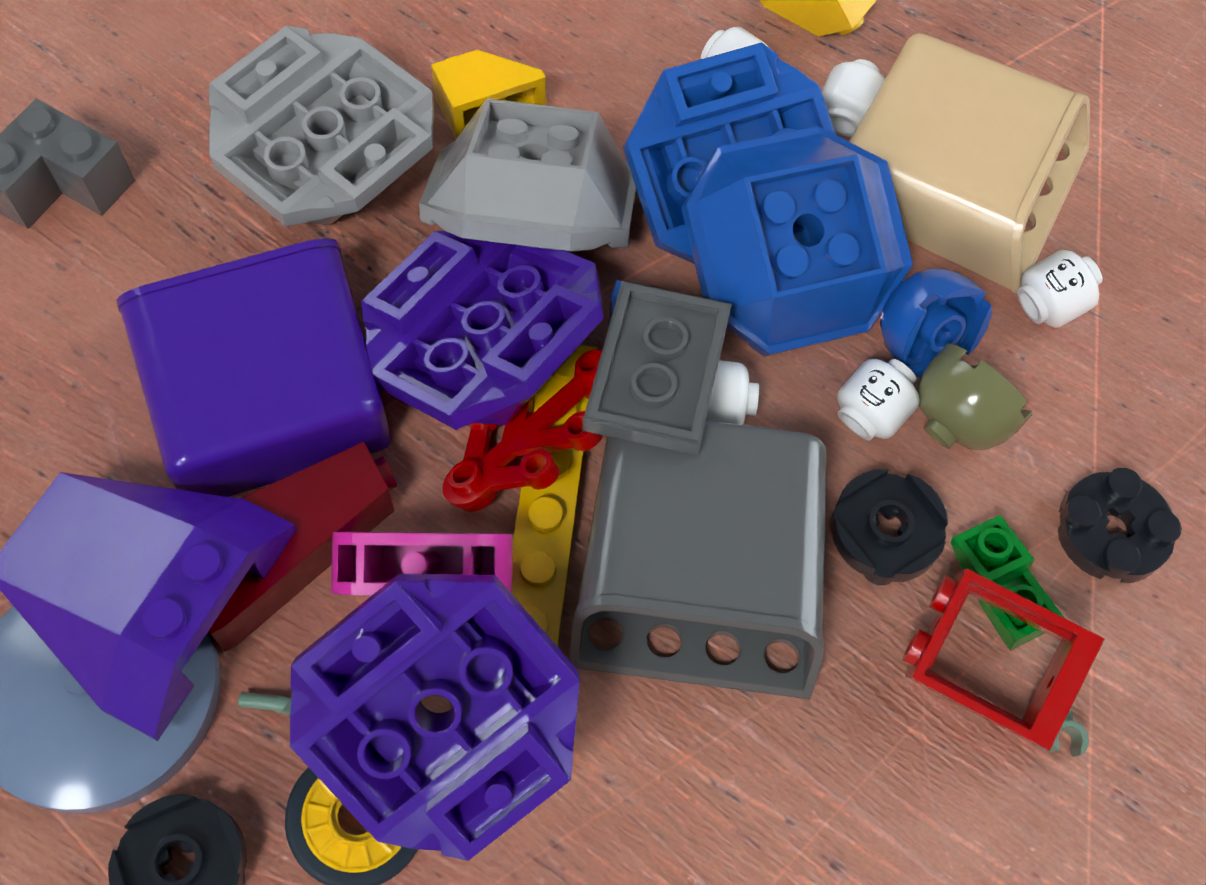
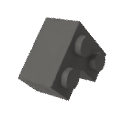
M37 98L0 133V213L27 229L62 194L103 216L135 182L117 142Z

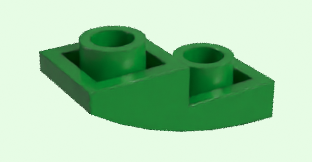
M1001 515L952 537L950 543L962 570L969 569L1064 618L1029 571L1035 559ZM977 598L987 617L1010 651L1045 634L1035 627Z

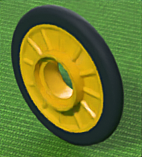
M308 767L296 781L290 793L285 812L287 841L299 865L311 877L325 885H380L399 874L410 863L418 849L378 842L368 831L357 836L343 831L338 822V812L343 804Z

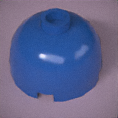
M931 268L911 275L891 292L884 305L880 327L885 347L894 359L899 360L910 368L916 377H921L930 361L948 343L960 346L967 350L966 354L969 355L977 347L988 329L992 307L984 299V295L987 294L969 278L955 271Z

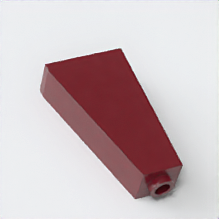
M365 442L240 498L295 524L297 530L265 579L249 571L247 572L209 629L210 634L224 652L241 643L332 565V532H371L395 511L389 492L397 487L395 478L383 456L373 460Z

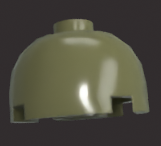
M948 343L930 361L919 380L917 388L920 398L919 407L929 420L924 426V430L947 449H950L954 443L970 450H987L1005 443L1032 416V411L1022 410L1028 402L992 366L983 360L977 366H970L960 360L967 350Z

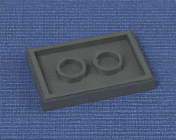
M622 281L584 414L582 430L698 456L732 304Z

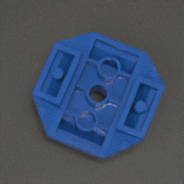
M757 43L663 70L623 146L655 246L693 264L695 263L681 208L705 169L704 167L712 153L719 146L815 126L835 134L820 86L795 67L780 60L778 54L764 43ZM794 223L793 234L795 239L800 244L809 246L810 238L807 230L803 226Z
M819 126L719 146L712 153L681 210L703 298L732 304L726 329L748 342V345L763 357L868 332L883 311L891 292L903 281L913 266L888 162ZM794 223L803 226L807 230L810 238L809 246H804L795 239L793 234Z

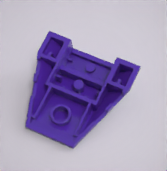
M60 472L1 549L0 591L103 712L158 741L194 687V684L182 672L191 656L247 572L249 571L265 579L297 528L295 524L245 499Z

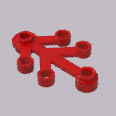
M590 350L583 353L575 363L574 378L531 414L534 395L513 419L505 425L502 440L490 451L491 434L498 425L469 424L470 433L463 461L451 468L443 482L442 491L446 500L453 507L467 512H476L487 507L496 497L498 490L528 486L537 490L545 489L557 480L560 473V468L549 451L570 448L578 451H587L595 447L601 441L603 435L587 431L580 433L583 431L585 411L577 412L570 416L562 427H549L582 398L586 397L589 399L602 351ZM526 455L520 465L505 467L516 456Z

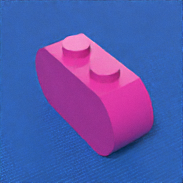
M332 532L331 593L373 595L398 574L496 575L512 594L513 534Z

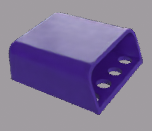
M324 238L293 244L131 289L116 299L118 310L122 315L165 472L176 489L229 497L275 483L362 442H365L370 454L381 451L390 444V428L378 384L372 373L366 351L365 338L345 272L341 248L337 240Z

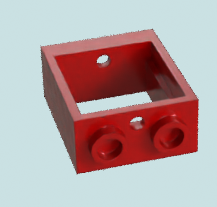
M969 569L958 571L954 579L945 575L929 605L930 608L938 611L927 632L921 629L915 632L904 653L902 661L910 664L905 677L1020 738L1050 751L1105 638ZM968 594L1060 640L1022 719L930 672Z

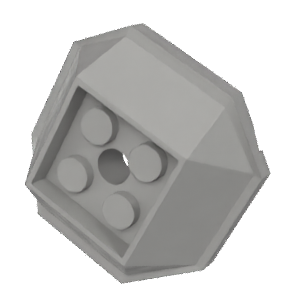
M286 25L209 83V105L211 108L209 156L214 169L285 227L306 222L331 225L344 214L358 212L433 149L434 102L432 90L359 37L335 33L309 34L308 29Z
M486 98L458 138L440 150L419 202L420 221L431 226L436 223L446 232L466 239L570 252L592 250L608 244L611 248L627 247L637 189L628 162L621 156L599 112Z

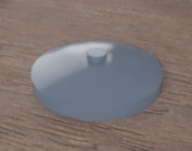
M12 606L0 618V786L17 798L45 810L67 814H91L128 805L154 792L168 782L194 755L206 736L216 712L220 694L221 672L218 651L210 632H207L182 670L183 674L194 684V687L160 739L156 741L103 712L16 608Z

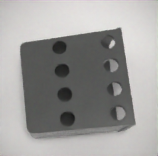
M709 420L705 422L698 456L607 436L578 603L572 622L569 661L575 668L811 699L824 655L822 630L827 451L823 442L819 438L803 432ZM599 620L614 621L622 631V640L612 649L603 650L597 648L589 639L588 632L590 627ZM666 627L676 632L681 642L679 651L670 657H660L651 652L647 645V637L652 630ZM716 635H725L732 638L739 648L738 658L729 665L714 663L706 653L705 645L707 641ZM782 642L793 648L798 661L795 669L788 673L773 671L767 665L764 656L765 649L769 645Z

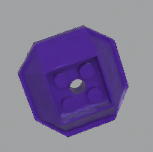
M434 231L361 301L363 321L366 325V351L378 388L455 430L471 423L507 425L604 319L600 279L595 263L564 250L466 239L446 231Z
M398 574L294 659L291 665L290 690H292L290 748L376 841L410 849L441 851L443 856L469 861L571 781L580 684L579 671L496 575ZM429 695H440L447 698L452 703L453 708L443 713H435L425 708L421 700Z

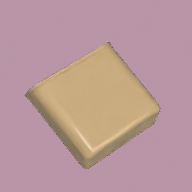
M916 33L909 37L849 142L888 162L907 241L998 283L1017 294V290L1022 287V274L1036 263L1089 150L1090 99L1088 95L1081 92L1076 93L927 34ZM1062 148L1066 154V159L1056 161ZM1046 183L1050 193L1045 196H1039ZM1029 218L1032 222L1033 229L1024 232L1027 220Z

